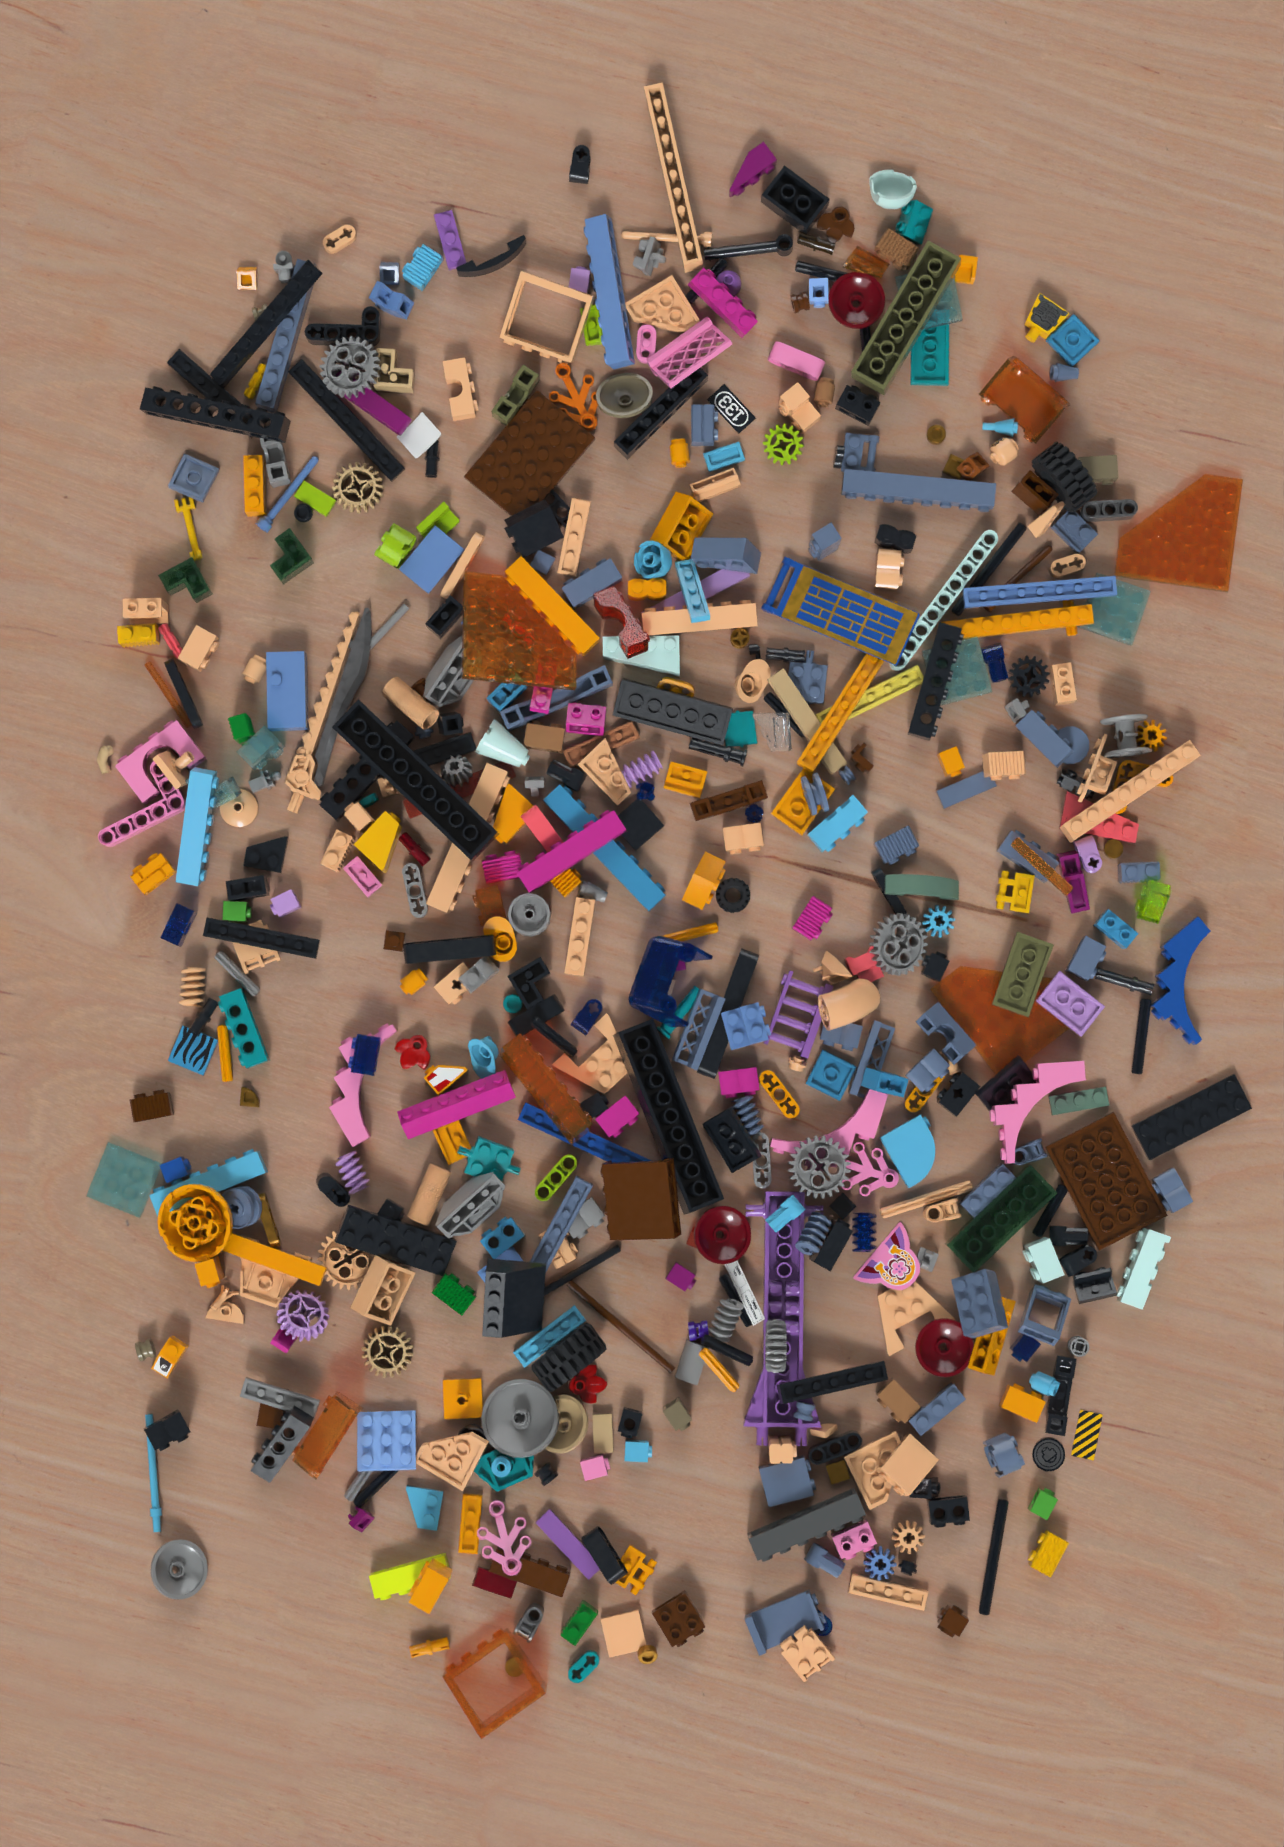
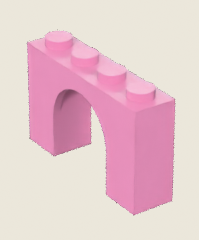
M173 720L168 722L164 726L163 731L152 734L148 738V742L144 745L142 743L137 745L133 749L134 752L132 754L121 757L115 766L144 804H147L161 793L146 771L147 759L153 751L159 748H171L179 756L189 751L195 758V760L187 765L191 770L207 759L177 720L175 722Z

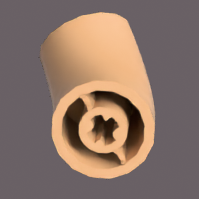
M862 978L855 979L839 989L818 996L820 1017L828 1031L862 1019L874 1011L880 1003V994L876 986L869 980Z

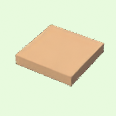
M639 1609L601 1618L609 1658L636 1652L640 1647L647 1645Z

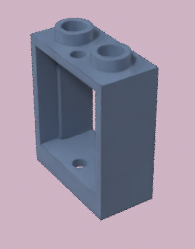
M1035 1284L1029 1293L1018 1332L1054 1346L1060 1339L1071 1298L1066 1297L1063 1293L1048 1290L1043 1285ZM1035 1298L1060 1308L1054 1330L1028 1320Z

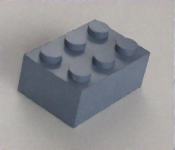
M983 1269L951 1279L964 1336L977 1338L1008 1328L995 1271Z

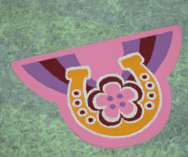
M901 1222L896 1225L854 1275L853 1278L855 1280L869 1284L882 1283L884 1286L895 1290L906 1289L915 1282L920 1273V1264L916 1255L910 1249L909 1237Z

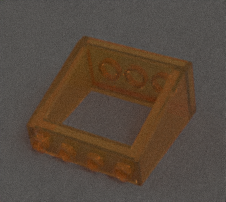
M508 1628L497 1630L492 1634L493 1638L491 1640L480 1642L476 1646L477 1650L472 1653L470 1651L466 1652L460 1657L461 1661L457 1664H454V1662L444 1668L445 1672L442 1676L481 1739L545 1695L547 1691V1684ZM505 1643L532 1687L482 1722L461 1692L454 1678Z

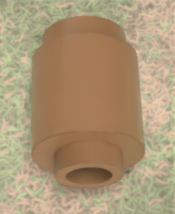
M819 378V382L816 383L814 402L817 403V406L828 407V405L833 403L835 391L833 379Z

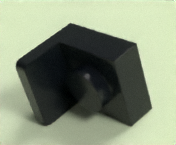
M938 1477L924 1478L911 1493L910 1498L933 1499L938 1497L941 1488Z

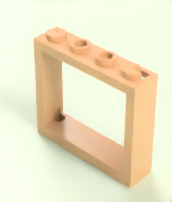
M521 271L500 338L504 339V343L514 346L515 343L522 345L521 349L525 351H539V355L550 359V356L558 358L557 362L572 363L574 362L595 296ZM526 281L586 302L569 354L509 334Z

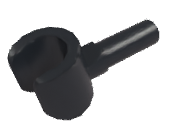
M757 644L749 645V654L756 655V659H761L760 647Z

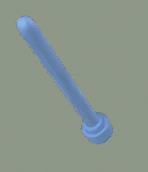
M313 456L270 512L258 519L255 524L266 533L269 532L272 528V520L318 463L319 459L317 456Z

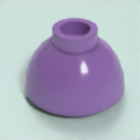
M723 271L716 278L719 283L722 282L729 288V293L732 296L736 295L741 289V279L734 271Z

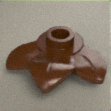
M836 207L831 213L823 214L817 223V229L827 230V239L831 243L838 242L843 235L851 238L855 230L853 222L849 219V212L844 207ZM841 214L843 219L839 220L836 216Z

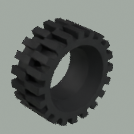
M1054 442L1032 460L1035 474L1059 494L1056 498L1057 503L1063 501L1065 503L1063 508L1070 513H1074L1097 495L1096 485L1092 482V477L1087 473L1088 470L1082 466V462L1075 457V454L1070 452L1066 446L1064 447L1062 443Z

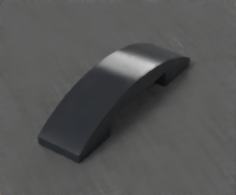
M522 235L508 242L507 247L509 251L478 266L471 260L456 267L458 276L477 277L499 270L515 259L526 245L525 236Z
M1057 1356L1052 1377L1056 1378L1060 1385L1055 1396H1049L1045 1433L1065 1436L1072 1379L1074 1378L1077 1361L1075 1358Z

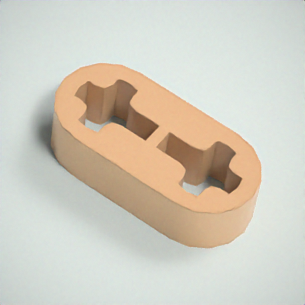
M344 225L328 234L323 239L325 251L334 254L353 243L357 235L354 227ZM345 231L351 232L350 238L347 236L343 237ZM328 241L335 242V247L328 246Z
M1073 554L1055 560L1050 565L1049 570L1053 577L1061 578L1080 572L1085 567L1086 560L1081 554ZM1075 558L1077 561H1081L1079 568L1076 565L1069 566V564L1073 563ZM1056 564L1059 567L1066 565V568L1062 569L1061 573L1054 571Z

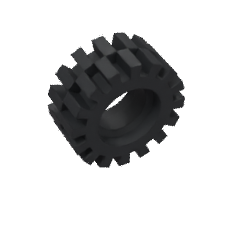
M739 878L725 879L720 883L716 891V901L719 907L730 913L740 912L746 908L750 901L748 885ZM730 888L738 889L741 894L739 901L735 903L729 902L726 899L727 890Z

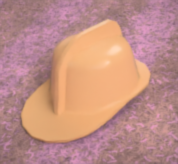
M754 659L750 661L743 672L735 679L736 694L744 702L754 703L757 701L768 684L767 679L770 678L771 670L764 660Z

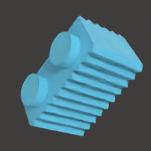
M425 244L416 248L413 253V260L411 263L407 262L402 270L404 280L421 291L425 289L443 262V256Z

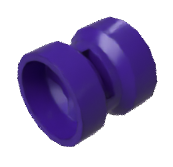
M707 1320L700 1323L688 1322L689 1341L702 1339L705 1334L709 1335Z

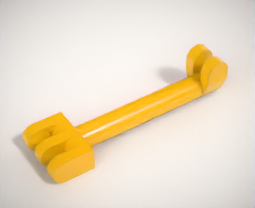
M189 497L190 504H187L186 498H181L182 506H180L178 499H174L176 512H183L192 549V552H189L190 558L194 561L201 560L203 556L201 549L199 550L190 511L196 509L194 499Z

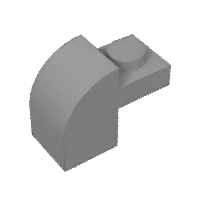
M486 956L476 962L458 980L471 994L497 974L499 968Z

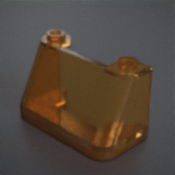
M1015 356L1005 361L979 393L983 403L988 406L990 404L996 405L1011 419L1015 418V422H1018V425L1024 429V438L1030 443L1034 442L1035 444L1038 443L1070 406V403Z

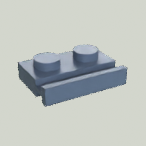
M1067 511L1051 527L1076 554H1079L1098 535L1076 512L1070 513Z

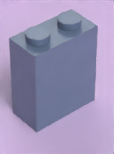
M803 1455L794 1457L792 1463L780 1462V1464H767L758 1467L769 1507L814 1496L813 1490H816L813 1478H809L808 1471H811L809 1459L805 1460Z

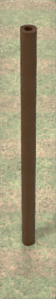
M571 1280L567 1285L568 1288L665 1370L671 1373L675 1369L665 1358Z

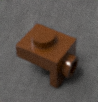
M865 743L861 746L857 744L851 751L853 754L851 760L856 763L854 766L860 772L864 773L865 771L868 774L874 765L860 754L867 745Z

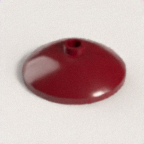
M863 272L847 273L837 279L831 287L828 297L829 309L833 317L843 326L852 329L866 328L874 324L882 315L885 307V293L881 284L873 276ZM857 301L859 306L855 307L852 303Z
M729 1206L710 1208L700 1216L695 1225V1245L699 1253L710 1262L716 1264L735 1262L746 1253L750 1245L751 1228L749 1222L735 1208ZM718 1231L722 1232L721 1238L717 1237Z
M948 1318L936 1319L926 1324L919 1332L915 1343L916 1356L921 1366L929 1373L939 1377H951L962 1372L969 1365L974 1348L973 1339L963 1335L961 1323ZM941 1343H946L944 1350L940 1349Z

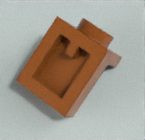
M976 452L965 459L957 467V470L966 481H971L978 474L985 471L989 464L979 452Z

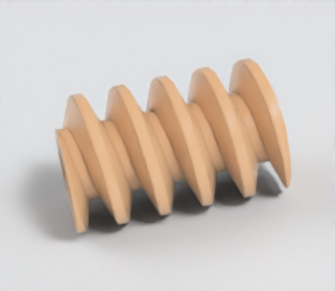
M187 967V969L181 970V973L187 976L181 978V981L186 984L180 986L185 992L180 993L179 996L185 999L179 1001V1004L202 1007L198 1003L204 1001V999L199 997V995L204 994V991L199 988L205 986V984L200 982V980L205 979L206 976L200 974V972L206 971V968Z

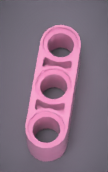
M775 341L768 357V361L772 364L814 381H818L825 365L822 359Z

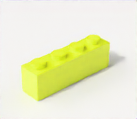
M446 1553L370 1573L369 1579L374 1598L386 1600L392 1597L391 1594L399 1593V1595L409 1593L416 1579H419L418 1576L426 1561L430 1563L433 1558L449 1567Z

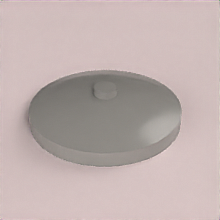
M515 1379L505 1382L489 1395L484 1404L481 1417L483 1432L489 1443L506 1456L514 1458L533 1456L544 1450L551 1443L559 1425L557 1403L551 1393L535 1381Z

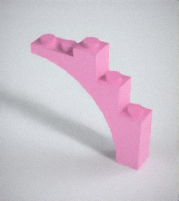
M387 1023L378 1028L379 1032L373 1036L371 1033L361 1039L362 1043H359L357 1038L352 1039L348 1037L341 1042L342 1046L338 1047L350 1068L347 1069L345 1066L336 1072L337 1076L334 1079L345 1098L341 1096L331 1102L333 1105L329 1108L352 1147L371 1137L364 1123L361 1111L360 1092L362 1079L375 1051L385 1040L397 1032L393 1024L389 1026Z
M1084 1061L1036 1064L1035 1068L1032 1069L1033 1080H1036V1083L1013 1085L1014 1089H1011V1099L1015 1101V1104L992 1106V1110L989 1111L990 1122H993V1126L1001 1125L998 1134L999 1140H1002L1003 1148H1000V1158L1004 1160V1164L1015 1163V1146L1018 1133L1032 1107L1054 1089L1068 1083L1086 1080Z
M868 1089L863 1102L856 1112L842 1126L824 1135L826 1141L829 1138H833L832 1144L839 1142L838 1149L844 1147L845 1150L842 1154L849 1155L855 1133L859 1134L858 1138L864 1140L874 1139L888 1094ZM772 1138L770 1142V1147H773L772 1151L784 1154V1151L796 1154L797 1152L794 1150V1147L801 1148L800 1141H785ZM823 1148L817 1150V1157L820 1159L825 1157L826 1152ZM808 1153L809 1157H810V1158L816 1163V1165H817V1167L815 1168V1170H816V1171H817V1170L823 1171L822 1168H821V1167L823 1166V1164H822V1163H821V1164H818V1163L815 1161L813 1155H812L811 1153ZM805 1159L804 1165L808 1166V1170L810 1168V1162Z

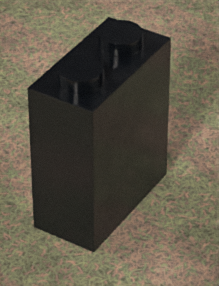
M545 499L504 520L507 525L504 529L508 537H512L514 540L511 544L515 552H520L523 558L564 538L554 514Z
M840 1218L837 1221L831 1219L832 1227H827L829 1233H823L826 1236L825 1240H821L823 1245L821 1247L817 1246L820 1249L819 1253L813 1252L809 1258L830 1272L853 1233V1230L849 1229L850 1224Z

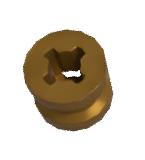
M737 628L732 632L730 642L737 649L745 648L749 643L750 635L746 629Z

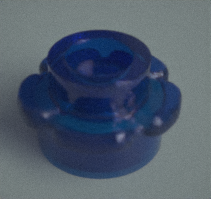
M752 804L749 808H746L745 816H747L749 822L758 823L762 820L764 811L761 807H758L757 804Z

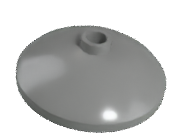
M173 1540L167 1542L157 1550L152 1559L151 1578L154 1586L162 1595L177 1600L189 1598L196 1594L206 1581L208 1572L206 1557L202 1550L190 1541ZM174 1566L177 1568V1572L175 1574L172 1571Z

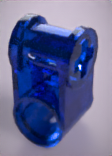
M597 999L589 1000L570 1025L586 1036L602 1011L601 1002ZM596 1002L598 1004L597 1008L599 1009V1011H593L592 1013L589 1011V1004H594Z

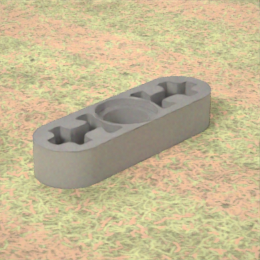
M408 863L403 867L402 874L410 911L416 918H423L428 913V905L426 904L420 869L416 864ZM409 867L416 870L413 875L415 880L419 879V882L407 883V881H411L410 875L406 874L409 871ZM413 885H418L421 889L420 894L417 896L410 894V888ZM423 897V901L419 900V903L425 910H422V914L419 915L418 912H414V909L417 908L416 901L412 903L411 899Z
M759 1132L753 1135L752 1140L755 1143L759 1135L762 1136V1139L766 1140L765 1143H762V1149L766 1148L767 1152L760 1153L766 1156L767 1163L764 1166H759L756 1160L753 1161V1176L757 1187L767 1188L771 1184L769 1138L766 1134ZM768 1167V1172L764 1171V1177L768 1178V1181L765 1182V1185H761V1182H757V1178H760L761 1175L760 1171L756 1173V1168L765 1169Z

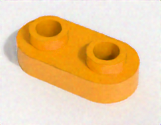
M670 677L662 678L657 685L658 688L684 694L682 692L683 689H688L689 693L684 695L691 697L695 695V688L691 683ZM664 684H669L671 688L666 689Z

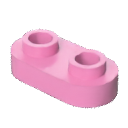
M643 325L637 333L636 357L639 362L648 364L646 360L655 354L656 330L651 325ZM649 333L650 338L646 339L643 335ZM648 352L649 356L643 357L642 353Z

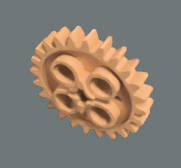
M333 1231V1238L326 1236L328 1243H321L324 1250H318L323 1255L317 1258V1260L322 1261L323 1264L321 1265L327 1267L325 1275L327 1274L328 1277L326 1281L334 1280L333 1287L340 1283V1289L344 1285H347L348 1290L351 1289V1285L358 1289V1283L362 1284L375 1255L363 1252L351 1260L352 1263L348 1261L334 1268L335 1264L346 1258V1253L352 1255L359 1250L353 1251L348 1246L336 1243L335 1237L337 1233ZM333 1250L340 1252L341 1257L339 1260L331 1258ZM359 1257L366 1258L367 1265L365 1267L358 1265L357 1260ZM344 1266L350 1269L348 1277L341 1275V1268Z

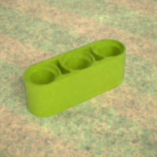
M571 1154L563 1156L536 1187L535 1197L540 1201L550 1199L576 1169L578 1164L577 1158ZM568 1157L574 1160V1166L570 1169L566 1168L563 1164L564 1159ZM552 1173H560L562 1180L559 1183L552 1182ZM540 1187H546L549 1190L547 1197L542 1198L539 1196L538 1190Z

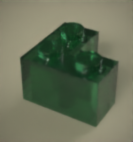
M290 528L275 538L276 543L285 555L272 563L270 567L284 585L314 564V561Z
M192 557L158 575L166 591L171 596L186 587L196 603L213 595L196 561Z

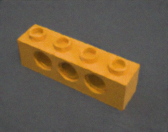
M1001 1297L1009 1327L1016 1301ZM1008 1328L976 1338L968 1365L969 1369L995 1375Z

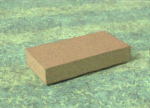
M612 1413L593 1414L594 1454L613 1453Z

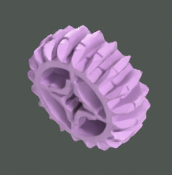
M305 1289L302 1294L299 1290H296L295 1295L290 1292L288 1298L284 1297L282 1299L283 1303H280L278 1306L280 1310L277 1311V1316H279L277 1322L281 1323V1330L286 1329V1336L291 1333L292 1340L297 1336L301 1342L304 1337L307 1341H310L311 1336L316 1339L318 1333L322 1334L324 1332V1328L328 1325L329 1315L327 1313L329 1309L324 1307L325 1301L320 1302V1295L314 1297V1291L309 1295ZM297 1304L296 1311L288 1314V1309ZM318 1317V1322L310 1327V1320Z

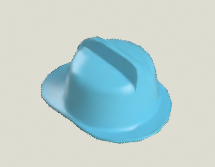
M486 1036L480 1040H470L468 1048L475 1073L481 1079L495 1074V1060L498 1057L499 1050L492 1041V1038Z

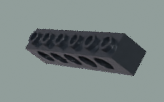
M700 367L674 387H669L614 441V447L628 460L708 381V374Z
M939 622L908 731L910 736L930 741L931 736L935 737L938 726L935 725L936 718H941L943 708L940 707L941 700H946L948 689H945L947 681L951 682L954 671L950 669L952 663L956 664L959 653L955 651L957 645H961L963 640L962 628ZM949 641L952 644V648L950 650L943 649L942 642ZM939 659H943L946 661L947 666L939 668L936 662ZM939 678L942 685L935 687L932 685L931 680ZM934 696L937 702L935 705H929L926 702V698ZM928 714L931 717V722L928 724L923 723L921 716Z
M398 721L395 723L391 722L387 726L407 746L415 739L414 735ZM361 755L359 756L360 761L356 765L352 764L346 770L347 775L343 779L339 778L333 784L334 789L330 793L326 792L320 798L321 803L319 805L337 822L344 816L345 808L352 802L355 804L381 776ZM365 765L371 767V771L367 775L361 773V768ZM352 779L358 781V785L354 789L348 787V782ZM339 793L345 795V799L341 803L335 801V797Z

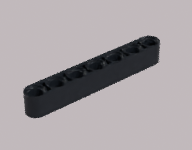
M741 948L724 995L723 1007L696 1073L715 1079L728 1044L721 1013L741 1007L759 954Z

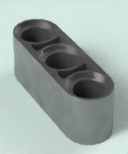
M1130 499L1090 501L1082 507L1080 516L1086 522L1129 520L1137 513L1138 505L1134 500ZM1124 506H1130L1132 513L1127 514L1124 511ZM1105 507H1111L1113 509V514H1107L1105 512ZM1086 508H1092L1094 515H1088Z

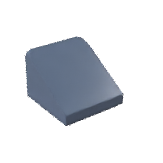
M381 262L379 266L380 282L385 285H399V262Z

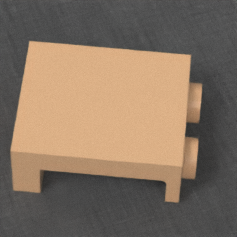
M162 598L123 599V617L130 618V625L156 623L157 625L166 623L169 625V605Z
M907 1434L901 1439V1443L885 1463L876 1471L880 1473L879 1477L884 1482H889L894 1486L893 1490L897 1494L909 1496L939 1459L911 1434Z

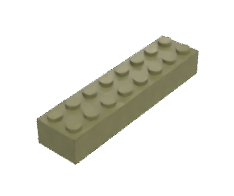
M929 240L927 241L852 369L851 377L882 395L886 394L961 266L960 257Z

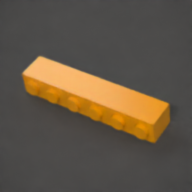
M522 556L504 571L507 576L505 580L512 587L514 585L517 586L520 596L524 600L529 599L533 603L531 607L538 614L541 612L546 617L544 620L551 628L555 626L559 630L557 634L563 641L568 640L572 644L570 648L577 655L581 653L584 657L600 642V638Z

